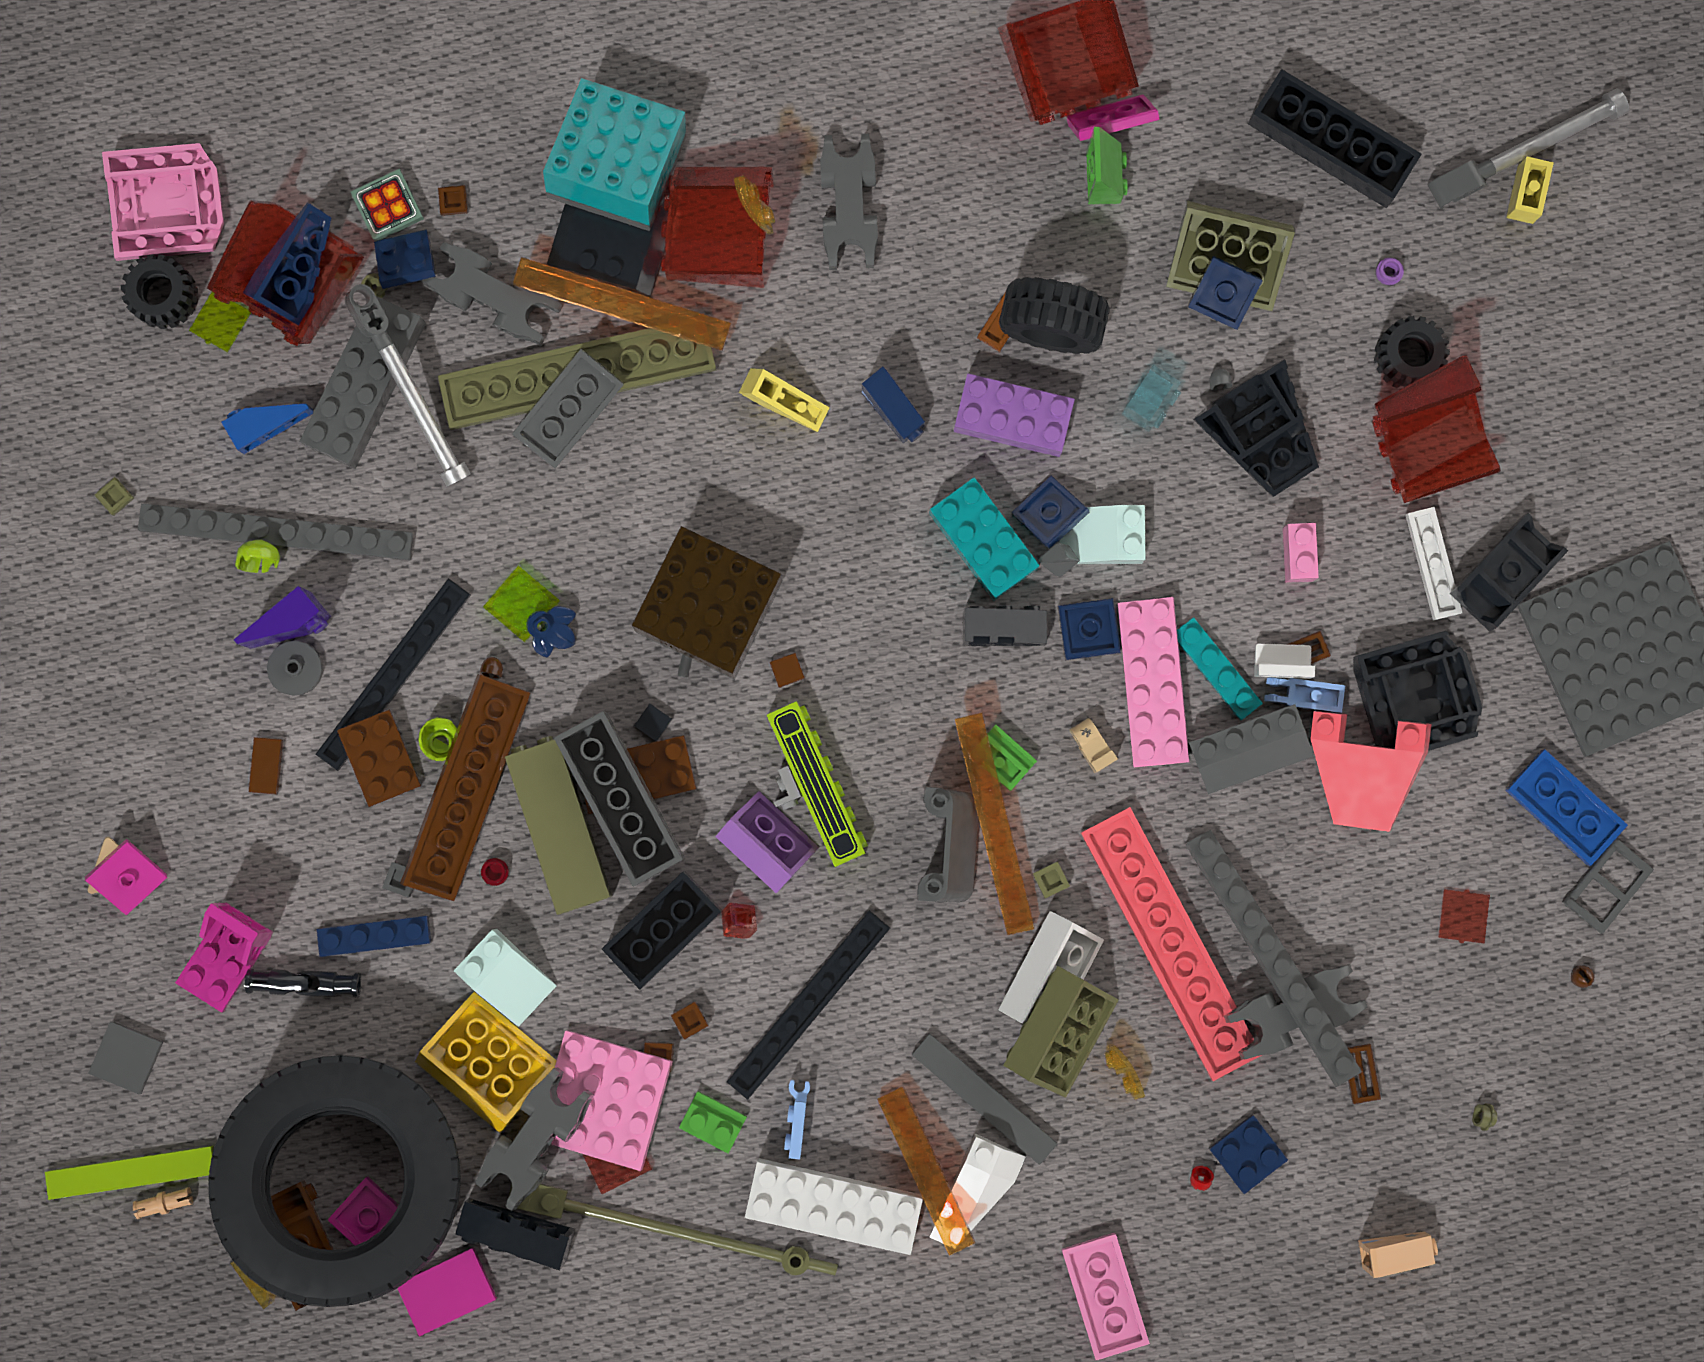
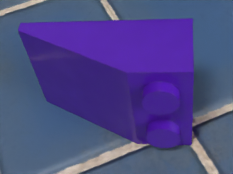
M297 586L238 635L234 641L238 645L252 649L310 635L313 632L318 634L328 626L327 620L331 616L310 591Z

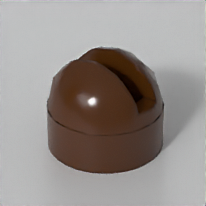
M489 657L483 661L479 673L486 677H490L489 674H493L495 676L492 678L501 679L503 672L502 663L495 657Z
M1576 966L1571 972V981L1577 987L1587 988L1594 982V972L1588 966ZM1583 971L1589 979L1588 983L1578 972Z

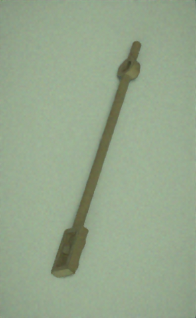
M540 1184L517 1208L559 1219L562 1218L563 1210L777 1261L781 1262L784 1270L791 1275H800L807 1269L835 1276L838 1264L810 1258L808 1252L801 1246H791L785 1251H780L566 1199L568 1190ZM792 1257H799L801 1263L798 1266L792 1265L790 1262Z

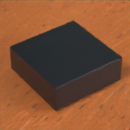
M649 703L634 726L655 741H658L673 719Z

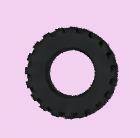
M1023 277L1022 279H1015L1007 286L999 325L1004 334H1008L1009 337L1017 339L1019 342L1030 344V346L1050 351H1059L1061 353L1089 354L1090 352L1097 351L1102 345L1110 308L1103 296H1099L1096 292L1089 291L1085 287L1072 285V283L1060 282L1055 279Z

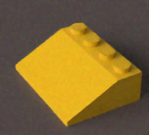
M473 992L423 1047L415 1062L501 1133L521 1110V1106L530 1091L555 1068L557 1060L477 993Z

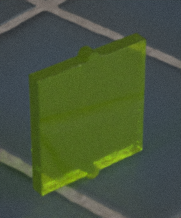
M212 290L189 331L204 339L206 344H213L228 353L252 312L235 303L234 298L228 299Z

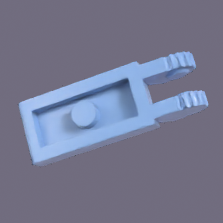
M1267 678L1266 684L1272 687L1281 686L1288 688L1286 697L1268 694L1264 697L1265 702L1285 704V706L1295 704L1297 708L1342 713L1345 685L1289 678V680Z

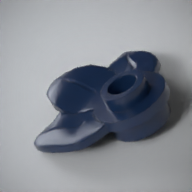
M555 606L547 612L536 611L532 613L527 620L526 627L533 636L532 646L539 655L548 658L554 647L567 649L574 646L575 635L568 625L575 618L576 613L572 609L563 606ZM544 621L545 626L542 629H537L538 623Z

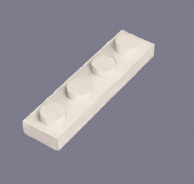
M1435 507L1407 513L1405 516L1433 621L1462 614L1460 603L1449 594L1456 586Z

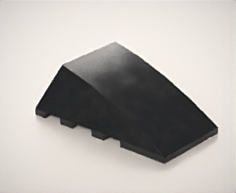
M1285 359L1253 375L1209 404L1193 418L1272 497L1319 468L1309 433L1306 432L1301 408H1299L1294 394L1296 393L1295 388L1288 375V366Z

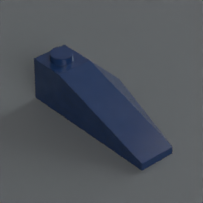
M307 202L258 266L243 293L299 326L313 302L315 280L319 276L320 258L322 251L325 250L332 218Z

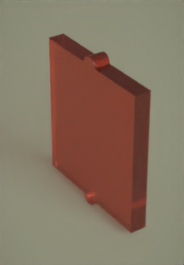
M1444 889L1438 938L1458 940L1459 943L1469 941L1485 944L1490 895L1470 893L1467 889L1464 892Z

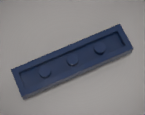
M428 916L317 929L319 957L431 943Z

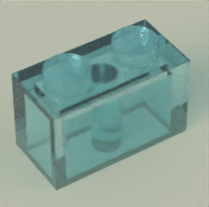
M1153 365L1124 409L1122 416L1150 432L1153 426L1158 429L1166 417V414L1163 413L1164 408L1167 404L1173 406L1181 394L1177 390L1181 382Z

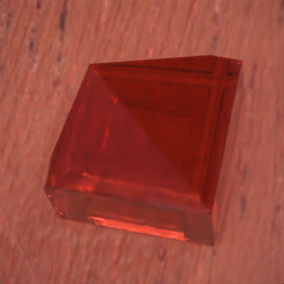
M729 902L722 912L723 936L742 939L750 938L757 931L755 906Z

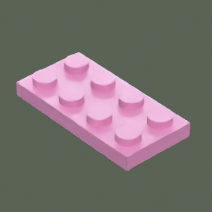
M1115 1232L1062 1248L1061 1250L1095 1360L1150 1344Z

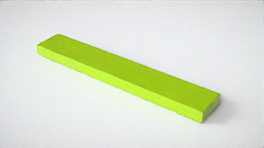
M213 1146L46 1171L45 1179L48 1200L208 1176L214 1149Z

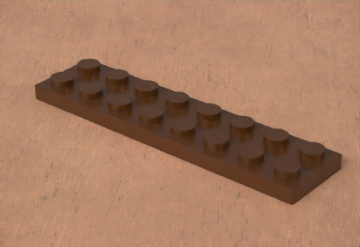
M477 674L400 884L451 901L455 900L506 762L505 756H508L531 693Z

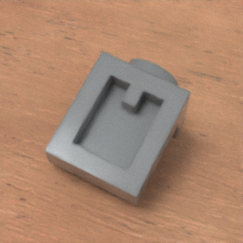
M789 766L779 769L780 776L776 777L781 792L787 791L789 795L774 802L776 808L782 806L783 810L798 805L797 799L802 797Z

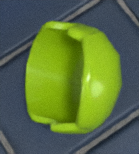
M263 540L247 541L237 550L235 566L237 569L245 572L258 573L262 559V573L269 571L273 563L274 568L278 567L280 553L269 542Z
M436 717L428 720L419 732L418 741L421 751L430 760L445 761L457 727L451 720ZM436 737H446L449 741V745L438 740Z

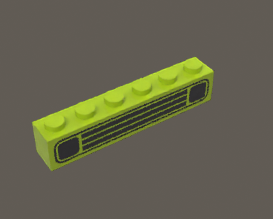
M796 701L767 714L768 720L834 866L837 867L865 854L863 848L868 846L862 831L855 832L852 823L857 820L851 807L845 808L842 803L841 797L845 796L839 780L834 783L829 772L834 769L828 756L822 757L818 747L822 746L816 730L810 732L806 722L810 721L811 718L805 705L799 707Z

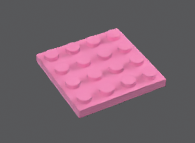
M566 1030L555 1068L558 1067L564 1072L557 1087L558 1098L562 1103L570 1105L583 1091L589 1090L594 1096L587 1109L584 1121L571 1139L564 1142L556 1136L551 1144L638 1171L643 1170L673 1061Z

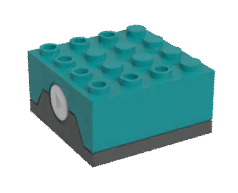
M581 78L543 170L547 198L650 231L686 139L685 112Z

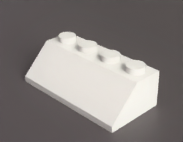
M1049 911L998 1010L1024 1024L1033 1012L1036 1000L1045 990L1049 976L1055 971L1057 966L1084 980L1104 939Z

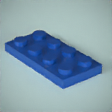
M1545 749L1537 754L1505 790L1587 866H1591L1628 826L1627 823Z

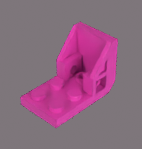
M227 902L211 903L204 914L199 937L203 940L175 983L221 1013L224 1012L244 981L247 969L253 967L273 932Z

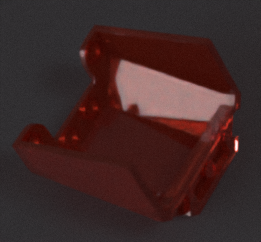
M1080 0L1014 23H1006L998 28L1030 122L1038 121L1039 125L1055 121V114L1059 113L1061 118L1076 113L1075 107L1085 104L1086 109L1101 105L1102 98L1116 94L1117 99L1132 95V89L1139 87L1114 0Z
M675 167L674 175H670L669 179L670 194H665L664 211H668V219L662 222L661 230L662 238H666L665 255H662L661 271L665 272L667 280L764 288L763 260L770 187L774 188L772 167Z
M250 200L207 289L215 293L214 298L225 304H229L230 301L242 302L249 307L248 311L261 318L265 316L272 320L271 325L281 330L285 335L283 339L295 346L310 344L360 266L364 256L354 251L352 244L332 232H328L325 250L322 251L320 258L319 276L316 277L313 293H315L313 302L298 326L245 295L243 291L258 266L299 213L295 215L273 202Z
M1467 355L1455 359L1374 404L1375 416H1372V425L1376 437L1381 436L1382 441L1378 442L1382 458L1388 457L1394 478L1390 479L1394 494L1400 493L1404 503L1501 471L1500 465L1486 437L1476 393L1482 390Z

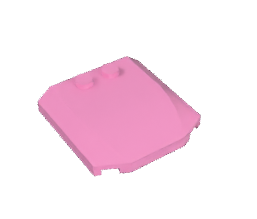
M200 143L102 152L105 179L108 186L113 228L111 232L116 261L139 259L141 257L147 258V255L152 254L158 257L159 254L172 256L214 252L224 226L217 168L209 159Z

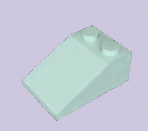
M1145 505L1087 507L1090 513L1059 541L1061 544L1070 546L1080 560L1077 564H1142L1145 561Z
M498 929L491 930L454 970L476 993L518 1027L557 986Z

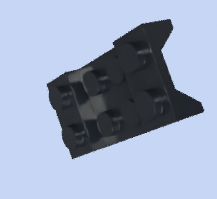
M1529 513L1520 517L1483 560L1449 593L1489 632L1496 629L1568 552L1565 547L1550 543L1534 527L1533 518Z

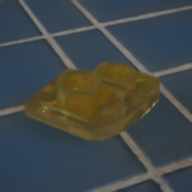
M744 175L733 178L738 196L748 215L768 235L773 234L772 223H775L773 210L759 199L756 184L750 182Z
M1114 1044L1108 1045L1109 1052L1104 1053L1108 1069L1113 1068L1114 1073L1117 1075L1126 1073L1127 1077H1122L1125 1093H1131V1097L1134 1100L1144 1098L1143 1087L1129 1060Z

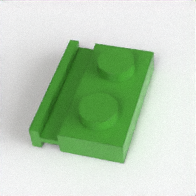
M997 725L988 732L969 754L1009 791L1017 785L1037 762Z
M697 1091L679 1128L729 1154L747 1116Z

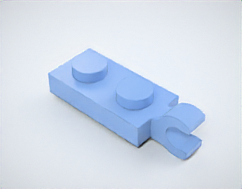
M791 1079L789 1092L794 1096L795 1104L794 1106L789 1105L787 1122L792 1123V1133H786L784 1150L789 1151V1158L800 1159L806 1101L810 1090V1082L806 1081L805 1089L799 1092L794 1088L795 1080Z

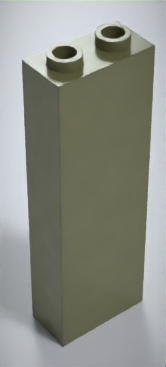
M548 736L537 740V746L527 749L526 745L511 749V754L505 756L556 914L560 915L613 896L571 770L556 741L553 740V736Z

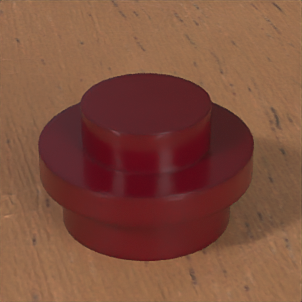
M499 858L487 860L481 868L482 879L491 886L503 884L509 876L508 865Z

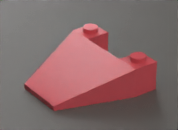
M1314 711L1310 739L1333 824L1390 832L1428 753L1431 724L1398 721L1395 748L1344 742L1347 714Z

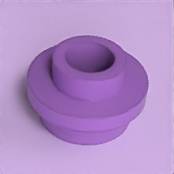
M1385 258L1376 267V277L1382 284L1394 285L1403 277V266L1395 258ZM1385 268H1392L1394 271V275L1387 276L1385 274Z

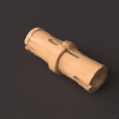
M187 1187L167 1194L163 1191L157 1193L155 1197L134 1201L133 1211L138 1210L134 1215L137 1219L156 1213L167 1214L171 1209L193 1205V1197H188V1194H191V1188Z

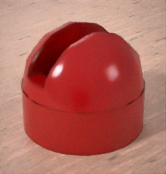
M1196 1166L1193 1168L1190 1176L1191 1186L1196 1190L1205 1191L1209 1189L1212 1185L1214 1174L1205 1166ZM1198 1177H1204L1203 1181L1199 1180Z

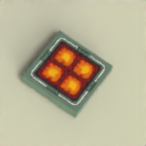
M400 169L351 191L353 199L374 241H379L424 219Z

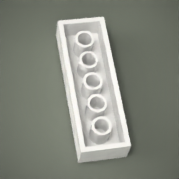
M758 1158L745 1218L911 1255L923 1198L921 1194Z

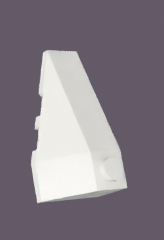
M974 1134L930 1234V1238L956 1248L1015 1183L1026 1156Z

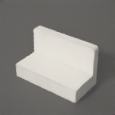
M1256 644L1254 677L1314 678L1315 666H1311V646Z

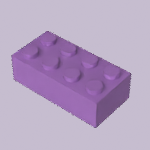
M967 373L954 432L1060 457L1075 399Z

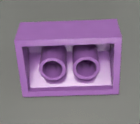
M760 791L730 818L715 836L775 893L819 849V846L776 808Z

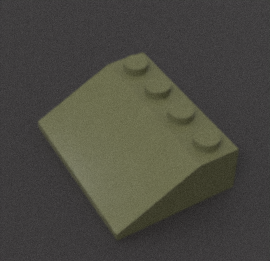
M1187 201L1166 287L1194 293L1212 256L1261 278L1263 281L1250 306L1273 311L1295 234L1294 226Z
M1057 966L1055 971L1049 976L1047 986L1042 995L1036 1000L1034 1010L1028 1021L1021 1027L1020 1035L1015 1045L1008 1051L1003 1066L1026 1080L1066 1098L1119 999Z

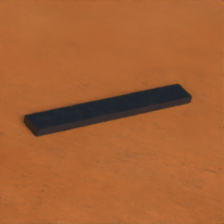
M447 579L315 755L335 770L339 771L348 756L337 730L384 712L470 598V593L451 579Z
M869 910L727 1080V1083L748 1100L889 931L890 927Z

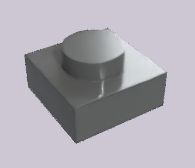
M392 862L382 888L405 897H411L413 888L400 884L406 866Z

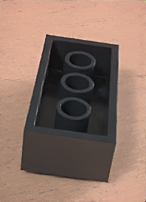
M683 871L602 948V951L641 990L708 927L723 910L686 871Z

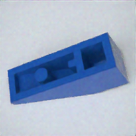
M307 404L236 409L227 415V419L221 423L236 449L246 454L312 415L314 411Z

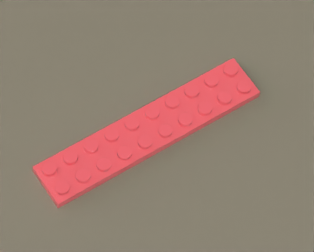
M1131 807L1081 832L1088 849L1211 1080L1215 1081L1260 1057L1256 1056L1246 1060L1240 1058L1238 1052L1252 1043L1254 1038L1244 1020L1226 1023L1224 1015L1237 1008Z

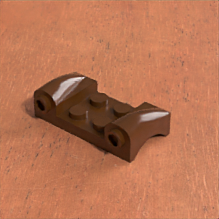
M305 1180L271 1196L277 1217L291 1235L311 1247L334 1250L314 1208L316 1205L314 1200L318 1198V1195L312 1183L306 1184ZM291 1301L295 1311L306 1306Z

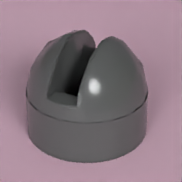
M1219 368L1212 372L1209 378L1212 391L1219 390L1216 386L1219 384H1223L1222 390L1232 387V380L1228 371Z

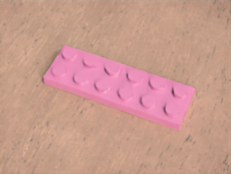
M1168 597L1118 603L1133 766L1135 768L1189 763L1174 598Z

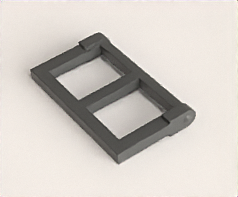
M1615 839L1562 903L1600 934H1603L1654 869L1634 854L1620 840ZM1615 851L1642 871L1625 893H1622L1598 873ZM1592 879L1619 900L1602 922L1576 902V899Z

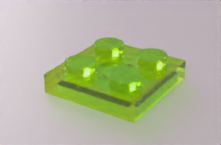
M518 565L483 608L526 643L532 636L526 627L529 616L536 611L547 612L561 601ZM541 621V622L538 623L537 629L540 627V625H541L544 621Z

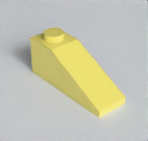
M750 368L739 391L740 394L757 404L816 432L819 431L829 410L828 406L764 369Z

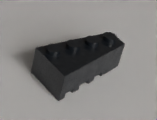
M468 1198L464 1202L455 1235L461 1236V1240L466 1243H481L487 1245L491 1250L507 1252L518 1258L530 1260L560 1271L567 1261L576 1229Z

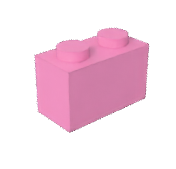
M1316 523L1287 524L1283 528L1285 583L1313 582L1319 578Z

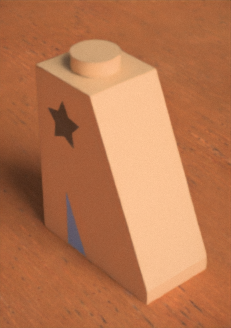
M1426 1232L1358 1240L1362 1268L1373 1278L1435 1264L1434 1256L1438 1255L1435 1239L1431 1238V1235Z

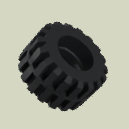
M152 254L147 255L146 261L141 257L136 260L138 265L133 266L131 264L128 267L131 272L129 275H123L122 279L126 284L121 285V291L125 294L121 297L123 302L128 305L126 308L142 322L153 328L157 326L160 329H166V325L174 328L178 326L176 321L180 320L184 323L188 320L184 316L187 312L191 315L195 310L191 307V304L197 305L198 298L194 294L198 293V288L193 284L195 283L194 278L177 261L172 258L168 259L165 255L159 254L157 258ZM159 279H170L172 284L170 296L160 304L150 305L147 300L149 287Z
M1408 316L1405 320L1403 318L1397 320L1381 335L1378 340L1379 343L1375 346L1374 352H1377V355L1374 357V363L1379 362L1377 371L1379 374L1383 372L1386 375L1383 378L1386 383L1391 380L1394 382L1392 386L1395 388L1404 386L1403 390H1410L1412 387L1416 390L1433 381L1442 372V369L1446 367L1448 363L1446 358L1450 355V349H1446L1449 341L1448 338H1442L1441 335L1444 331L1442 328L1437 330L1434 327L1437 323L1431 320L1429 323H1426V317L1420 316L1415 320L1414 316ZM1406 339L1414 340L1423 347L1426 356L1423 366H1410L1400 358L1398 352L1400 341Z

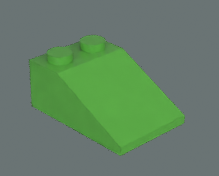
M1094 127L1086 151L1088 204H1120L1123 195H1127L1128 189L1127 179H1122V169H1126L1127 165L1126 152H1122L1121 143L1102 128Z

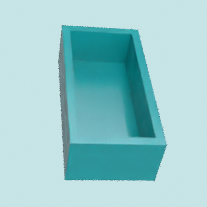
M975 477L929 510V515L993 602L1038 570L1040 566Z

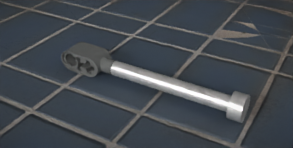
M1616 88L1604 94L1602 102L1479 165H1476L1474 160L1469 161L1436 178L1428 184V187L1440 209H1443L1449 202L1453 201L1455 203L1487 185L1485 179L1523 161L1526 157H1531L1607 117L1615 120L1629 112L1628 101L1624 93Z
M364 284L354 286L346 294V307L362 335L372 338L444 470L440 476L446 487L467 477L471 473L465 462L458 463L386 331L388 318L373 290ZM359 292L365 296L366 304L364 306L355 303L353 299L354 293ZM371 307L372 311L362 316L361 313ZM377 320L379 325L376 328L368 326L370 321Z

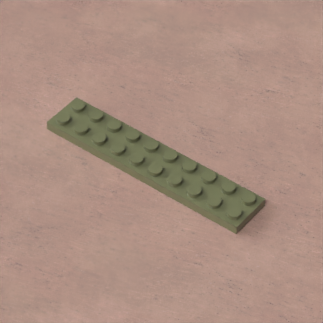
M701 316L438 375L449 429L454 430L529 413L581 348L624 383L617 393L717 371L705 317Z

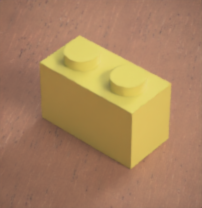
M1526 157L1518 165L1506 218L1533 224L1542 216L1553 162Z

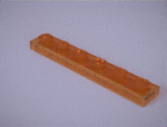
M900 1087L878 1098L877 1100L948 1255L950 1256L975 1244V1239L905 1088Z

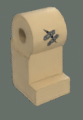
M1089 718L1069 729L1094 773L1118 760Z

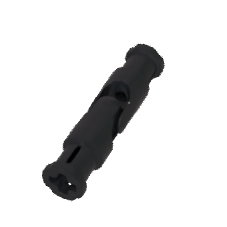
M249 968L245 975V991L247 994H252L253 991H265L271 995H285L297 990L300 991L296 992L297 994L305 996L335 997L336 994H350L354 998H358L361 992V973L357 972L354 975H338L337 972L301 971L296 975L287 970L272 969L270 972H256L254 969ZM310 975L318 977L320 982L319 988L315 992H309L313 984ZM258 980H265L266 983H258Z

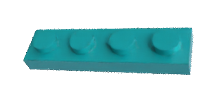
M1194 617L1177 630L1178 644L1240 721L1263 704Z

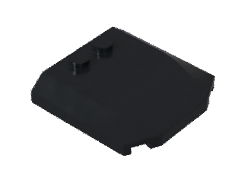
M664 195L650 231L565 204L546 268L571 276L573 274L651 298L677 212V206Z
M1447 631L1353 657V672L1376 746L1395 748L1398 721L1431 724L1428 751L1478 737L1479 731L1476 730L1478 717L1482 713V703L1467 653L1461 647L1456 646L1448 637L1450 634Z

